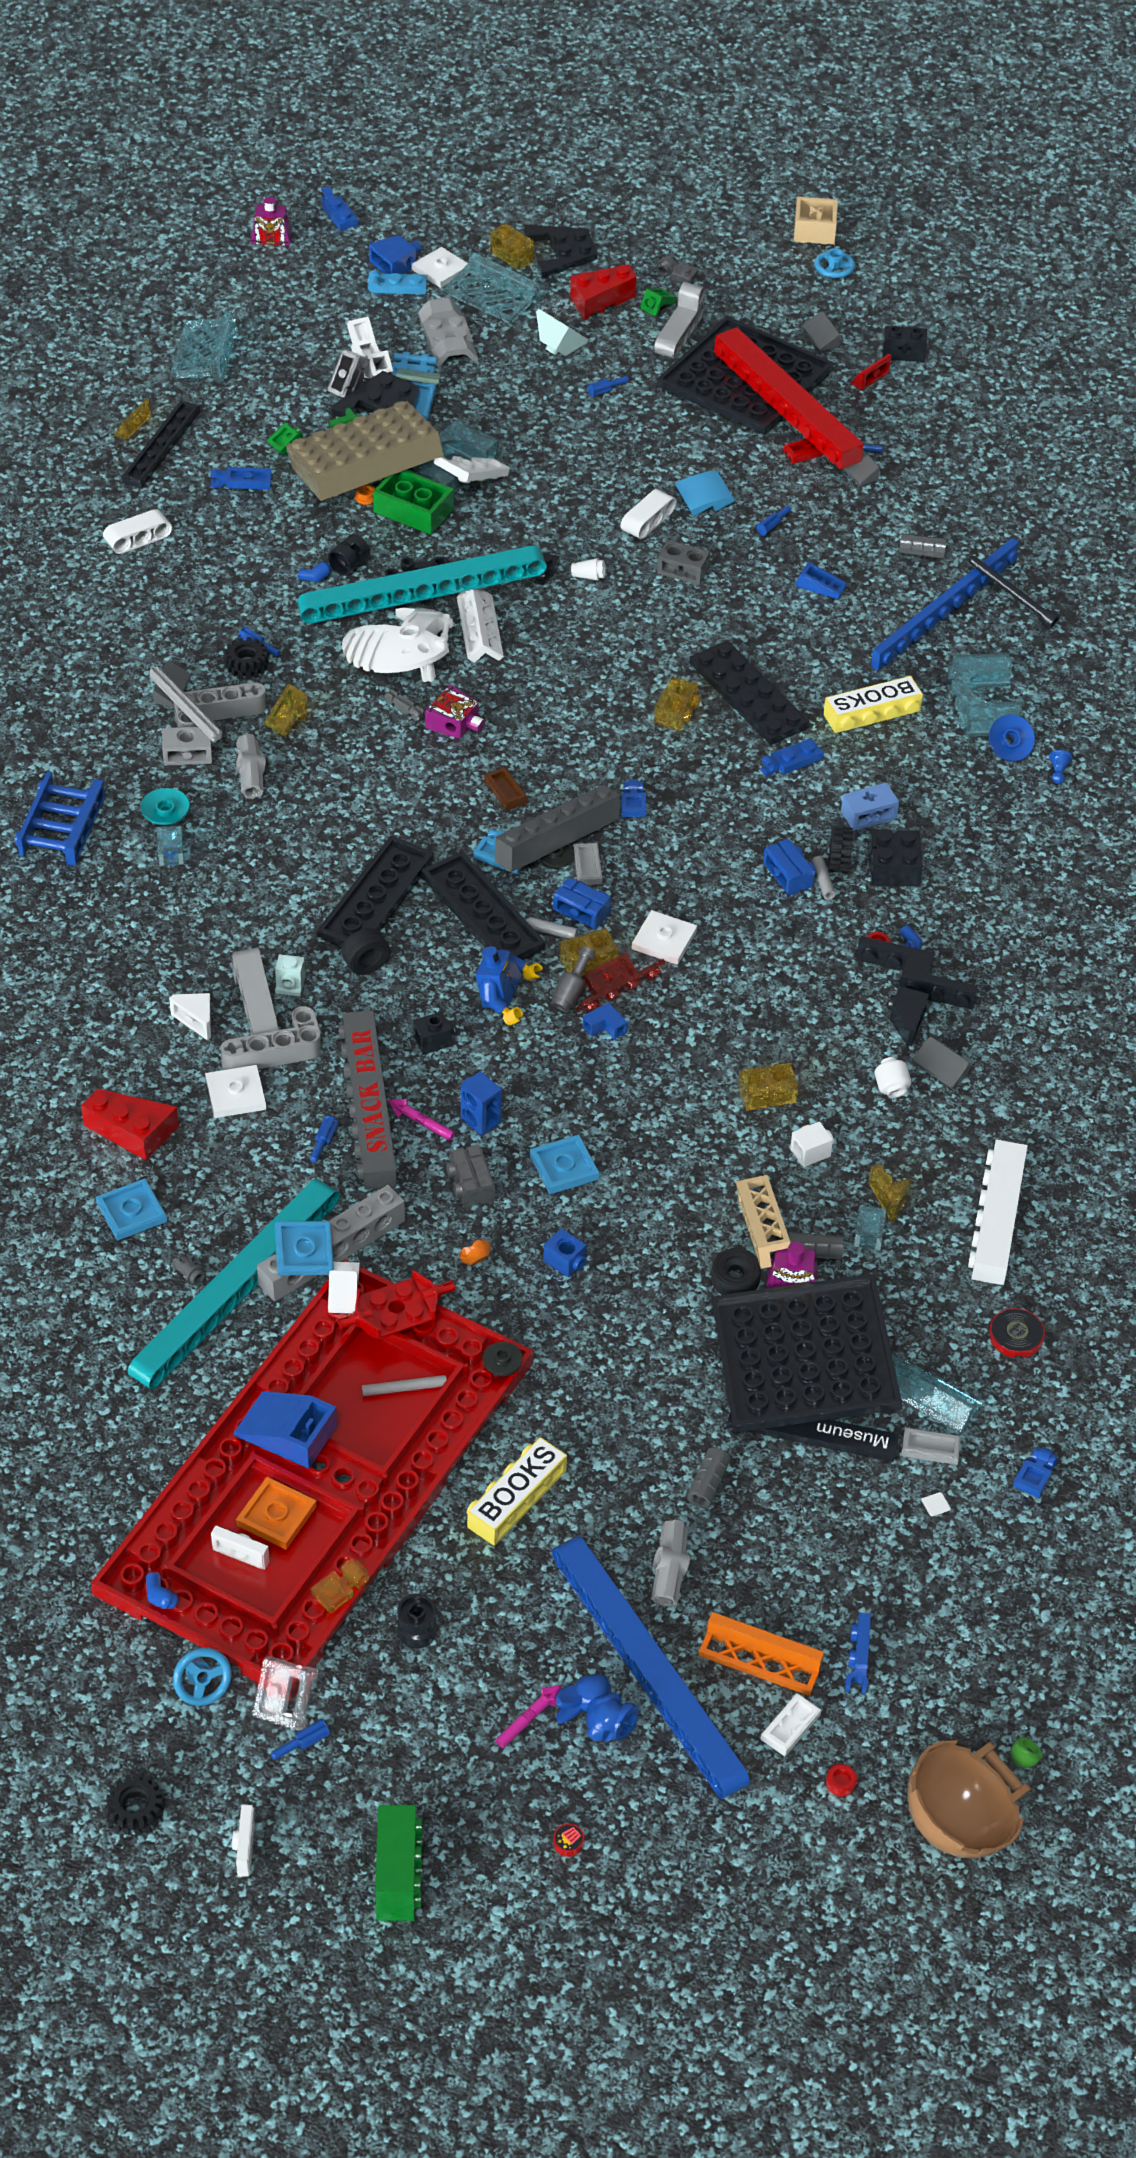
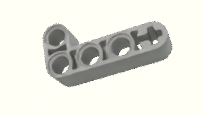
M687 282L682 283L679 290L678 306L656 339L654 346L656 354L674 359L678 356L702 318L705 297L704 287Z
M247 683L184 692L212 721L257 715L266 710L265 687L260 683ZM174 703L177 728L198 727Z
M259 948L232 952L233 976L235 984L239 985L250 1034L255 1035L279 1030Z
M306 1006L294 1009L292 1012V1028L224 1041L220 1046L222 1068L227 1070L257 1065L258 1069L317 1058L321 1053L320 1029L313 1009Z

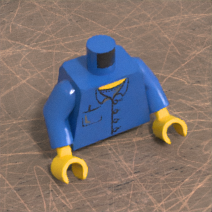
M493 946L486 947L482 951L483 959L476 972L483 1008L493 1009L498 1014L502 1013L505 1023L507 1025H514L520 1022L518 1018L523 1016V1012L519 1007L509 1010L508 1006L521 979V971H523L525 979L531 981L540 978L535 972L542 971L543 968L538 963L528 966L524 960L505 949L497 950Z

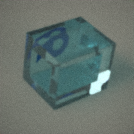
M181 826L157 827L159 866L184 864Z
M859 1206L854 1247L881 1250L886 1209L875 1206Z

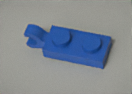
M329 186L321 188L324 194L321 197L322 209L336 227L342 231L358 226V218L340 196L334 197Z
M227 467V471L212 469L210 478L217 479H211V487L219 488L226 484V488L270 490L272 473L269 468Z
M810 738L771 753V756L763 757L761 761L765 766L761 767L760 771L765 776H769L780 770L784 775L823 760L824 752Z
M859 1612L857 1624L852 1623L850 1641L855 1642V1649H850L848 1667H853L854 1671L848 1674L845 1680V1691L849 1693L852 1683H859L861 1685V1694H866L871 1621V1614Z

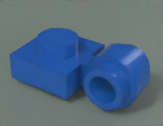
M628 779V782H623L624 793H621L622 817H646V792H643V781Z
M1036 1447L1030 1461L1025 1460L1014 1480L1013 1487L1040 1498L1051 1478L1058 1456L1054 1454V1451L1046 1447Z

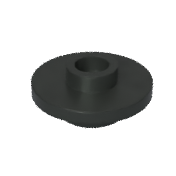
M566 845L539 859L548 867L561 868L572 861L573 851L569 845Z
M496 1342L488 1346L484 1351L483 1364L494 1375L508 1376L517 1372L521 1367L522 1353L512 1343Z

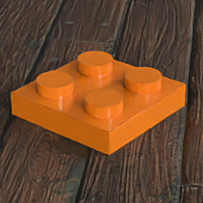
M266 1477L237 1517L236 1524L287 1550L317 1507L315 1499Z

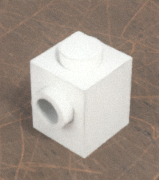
M820 1122L792 1132L790 1149L801 1165L806 1167L831 1157L834 1139L831 1132L826 1130Z

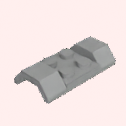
M450 298L428 300L419 310L418 316L432 356L437 357L436 367L441 366L449 356L466 354L473 361H478L473 339L465 317L462 316L460 307Z

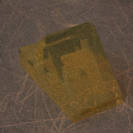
M288 683L264 724L286 737L297 717L304 721L306 720L308 695Z
M881 1164L871 1166L869 1185L890 1223L894 1222L909 1195L911 1178L893 1183L891 1175L885 1172Z

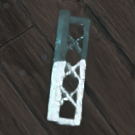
M892 1353L901 1399L959 1433L964 1432L972 1414L979 1412L983 1404Z

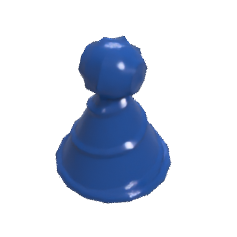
M1055 750L1049 755V760L1055 771L1052 775V780L1055 784L1064 782L1065 776L1063 771L1073 759L1072 755L1065 750Z

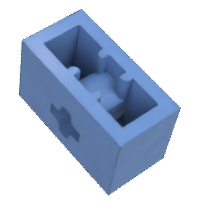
M886 782L843 794L841 813L850 827L853 828V831L897 819L899 801Z

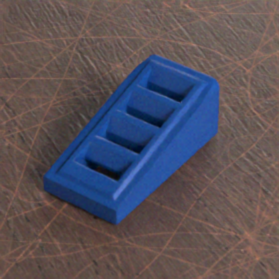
M808 562L800 573L795 585L802 589L839 599L848 583Z

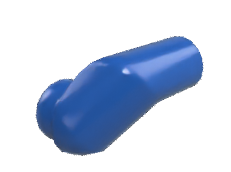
M321 562L311 570L300 568L298 579L320 582L330 574L331 566L326 562Z
M909 925L904 926L900 930L901 936L907 941L903 946L921 949L922 939Z
M149 1573L146 1576L148 1601L162 1609L175 1608L178 1604V1596L175 1593H171L170 1590L161 1587L160 1574Z

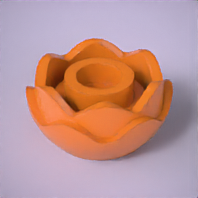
M485 1238L482 1241L476 1240L472 1246L464 1247L459 1252V1259L466 1265H476L490 1256L491 1245Z

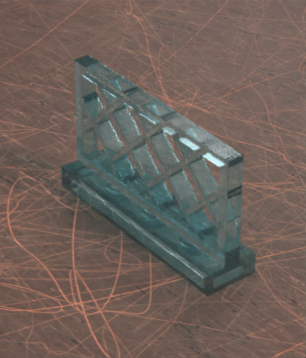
M474 252L468 257L469 263L444 287V293L509 324H512L532 302L537 304L541 300L540 283ZM469 272L476 275V277L465 278ZM489 281L493 284L482 286L481 282ZM479 282L480 287L467 288V284ZM455 286H465V289L462 290L453 289ZM506 289L510 292L499 294L498 290ZM494 290L496 291V295L484 296L483 293ZM481 293L482 296L478 298L469 297L470 294ZM516 297L525 298L524 301L515 302ZM512 298L513 303H500V300ZM498 301V305L488 306L486 302ZM508 309L515 310L510 316L502 312Z
M224 312L222 319L185 321L171 371L172 379L214 376L215 382H224L237 332L233 312ZM213 327H218L217 329H215V330H213V331L210 330V329L213 328ZM190 328H198L193 332L189 331ZM203 333H207V335L203 336L202 338L198 337ZM213 338L216 339L210 344L207 343L209 340ZM191 340H195V342H193L190 345L186 344ZM201 345L203 346L202 349H200V350H198V351L195 350V349L198 348L199 346H201ZM209 351L212 352V354L208 355L207 357L203 356ZM188 353H191V354H192V355L188 356L187 358H184V357H183L184 355H186V354H188ZM196 359H200V361H198L195 364L191 363ZM206 364L209 366L207 369H200ZM185 366L188 367V368L185 369V370H180L181 368H183V367H185Z

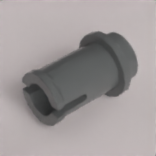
M184 1253L178 1255L183 1260L182 1262L175 1257L172 1267L186 1277L187 1283L199 1285L205 1280L206 1273L201 1265H196Z

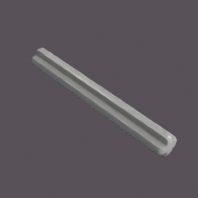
M155 667L149 671L150 678L212 742L222 739V731L160 667Z

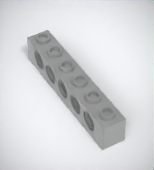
M386 1185L329 1220L331 1224L333 1262L342 1261L405 1221V1201L389 1185ZM276 1254L257 1265L258 1285L274 1302L317 1276H278Z

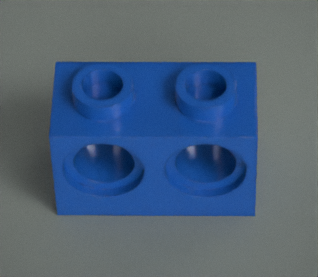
M480 1071L473 1077L467 1078L461 1084V1119L478 1134L484 1136L501 1124L502 1089Z

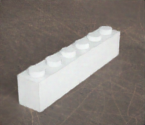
M996 1140L994 1150H988L986 1165H990L991 1169H985L982 1185H986L987 1190H981L979 1205L984 1206L983 1211L978 1210L975 1226H979L980 1231H974L972 1247H977L976 1252L970 1253L968 1268H973L971 1278L973 1280L1004 1285L1027 1145Z

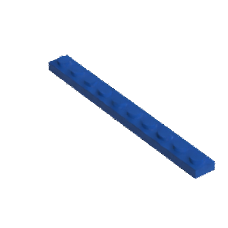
M1011 538L983 562L1000 575L1007 566L1016 562L1019 556V542ZM976 568L971 570L874 648L871 667L879 671L885 665H889L897 655L904 653L907 647L917 642L928 630L931 631L939 621L946 619L949 613L959 608L969 597H973L981 587L988 585L991 579Z

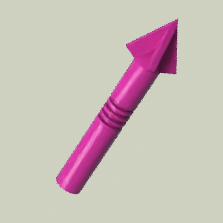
M408 1099L388 1100L397 1117L403 1114L448 1141L454 1138V1131L408 1106Z
M562 1684L541 1688L542 1695L495 1739L496 1743L501 1748H504L548 1705L555 1707L556 1696Z

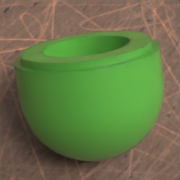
M1018 1737L1011 1747L1010 1756L1017 1766L1031 1768L1042 1758V1751L1032 1740L1026 1737Z

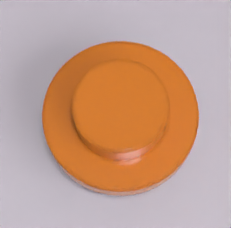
M371 485L358 487L355 492V500L363 505L372 504L374 487Z

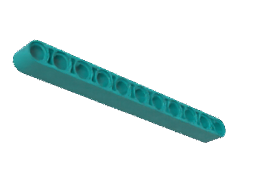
M527 546L304 593L297 599V604L302 621L305 623H316L539 576L545 572L546 563L538 546Z
M317 1178L313 1179L131 1361L128 1367V1375L150 1389L156 1388L258 1285L257 1265L276 1254L275 1221H322L338 1203L340 1198L339 1191Z

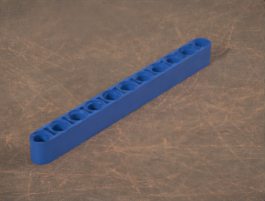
M576 1536L552 1548V1555L558 1568L718 1797L724 1799L747 1787L750 1784V1779L746 1769L585 1541L580 1536Z

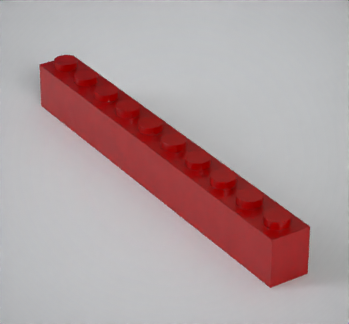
M736 327L716 335L715 354L840 470L862 461L864 443L742 331Z

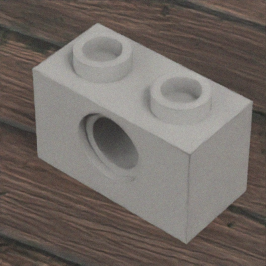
M198 727L162 728L164 766L212 764V742Z

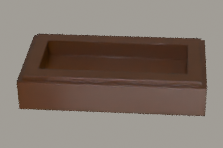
M506 767L484 775L485 783L506 811L528 803V796Z

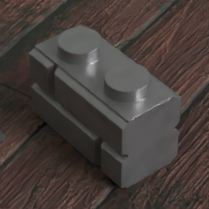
M342 349L327 391L344 398L361 386L370 359Z
M475 1145L466 1149L452 1150L450 1152V1162L446 1163V1170L449 1178L454 1177L453 1189L455 1197L461 1198L465 1207L475 1206L478 1203L493 1202L495 1200V1185L481 1146Z

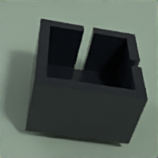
M871 830L868 847L871 886L920 887L923 869L920 831L898 830L897 834H893V830Z

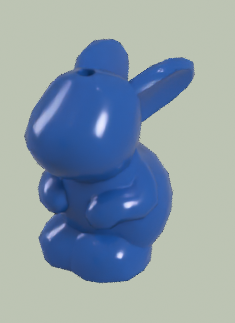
M600 1674L582 1676L574 1685L562 1688L556 1696L557 1706L560 1707L556 1716L558 1724L567 1722L582 1711L587 1712V1735L594 1741L608 1742L615 1739L619 1741L625 1739L634 1730L638 1722L639 1708L634 1703H624L621 1705L622 1698L620 1694L611 1692V1685L607 1677Z

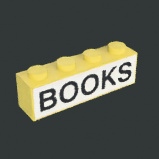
M908 676L826 697L823 715L834 733L919 712L921 710L923 693L913 678Z
M541 1437L533 1445L529 1444L522 1452L521 1457L515 1463L512 1462L506 1467L503 1476L497 1482L493 1481L490 1483L485 1494L479 1500H474L467 1509V1528L495 1546L566 1472L567 1455Z

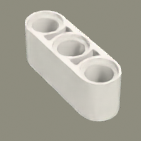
M654 489L626 513L621 522V529L639 539H643L671 515L676 506V498L658 489Z
M155 509L111 524L104 530L103 537L114 552L121 554L166 538L172 531V525L160 510Z

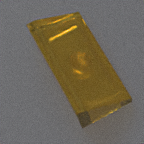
M146 398L120 424L114 436L124 440L129 439L151 417L149 399Z

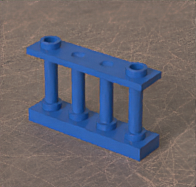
M47 771L44 779L40 780L38 784V793L24 824L15 835V845H18L19 856L24 857L29 845L61 850L66 856V864L76 866L105 800L104 781L94 779L90 788L86 790L54 785L52 772ZM52 794L85 800L83 805H79V807L49 802ZM44 811L77 816V819L69 824L41 819ZM37 828L70 834L68 839L64 841L33 836Z

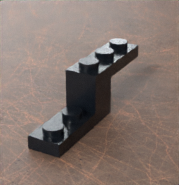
M864 936L860 937L856 960L902 970L900 986L929 994L928 1000L973 1010L978 986L930 975L934 960L933 952Z

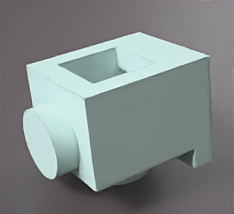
M279 954L275 968V993L301 996L305 981L304 957Z

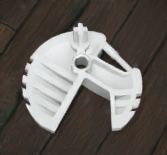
M399 608L396 609V617L404 621L401 626L365 625L350 630L343 638L344 657L346 656L350 664L354 662V666L357 668L362 666L363 670L370 671L372 669L374 672L379 673L403 672L420 668L422 681L433 682L436 677L433 662L449 652L447 643L449 628L453 627V620L449 614L432 609ZM443 629L440 637H438V632Z

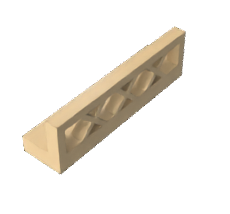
M764 1175L736 1181L739 1204L760 1268L772 1267L770 1252L787 1249L790 1239L768 1176ZM764 1185V1188L760 1192H756L749 1189ZM760 1202L769 1204L766 1209L757 1207ZM766 1218L775 1221L771 1226L762 1223ZM772 1235L782 1238V1240L767 1242Z

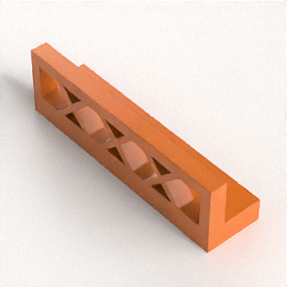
M712 1612L708 1620L707 1633L699 1649L698 1656L811 1696L822 1669L824 1652ZM714 1639L724 1643L727 1650L717 1653L709 1650L708 1647L711 1640ZM747 1651L752 1653L755 1660L745 1663L740 1661L736 1654ZM775 1661L780 1663L783 1670L773 1673L767 1671L764 1664ZM803 1671L811 1674V1677L806 1685L795 1681L792 1674Z

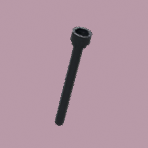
M976 556L969 557L968 562L1037 614L1042 621V625L1050 630L1060 618L1059 613L1053 609H1044Z

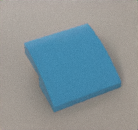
M718 471L696 474L674 483L693 516L710 507H713L716 512L735 501Z

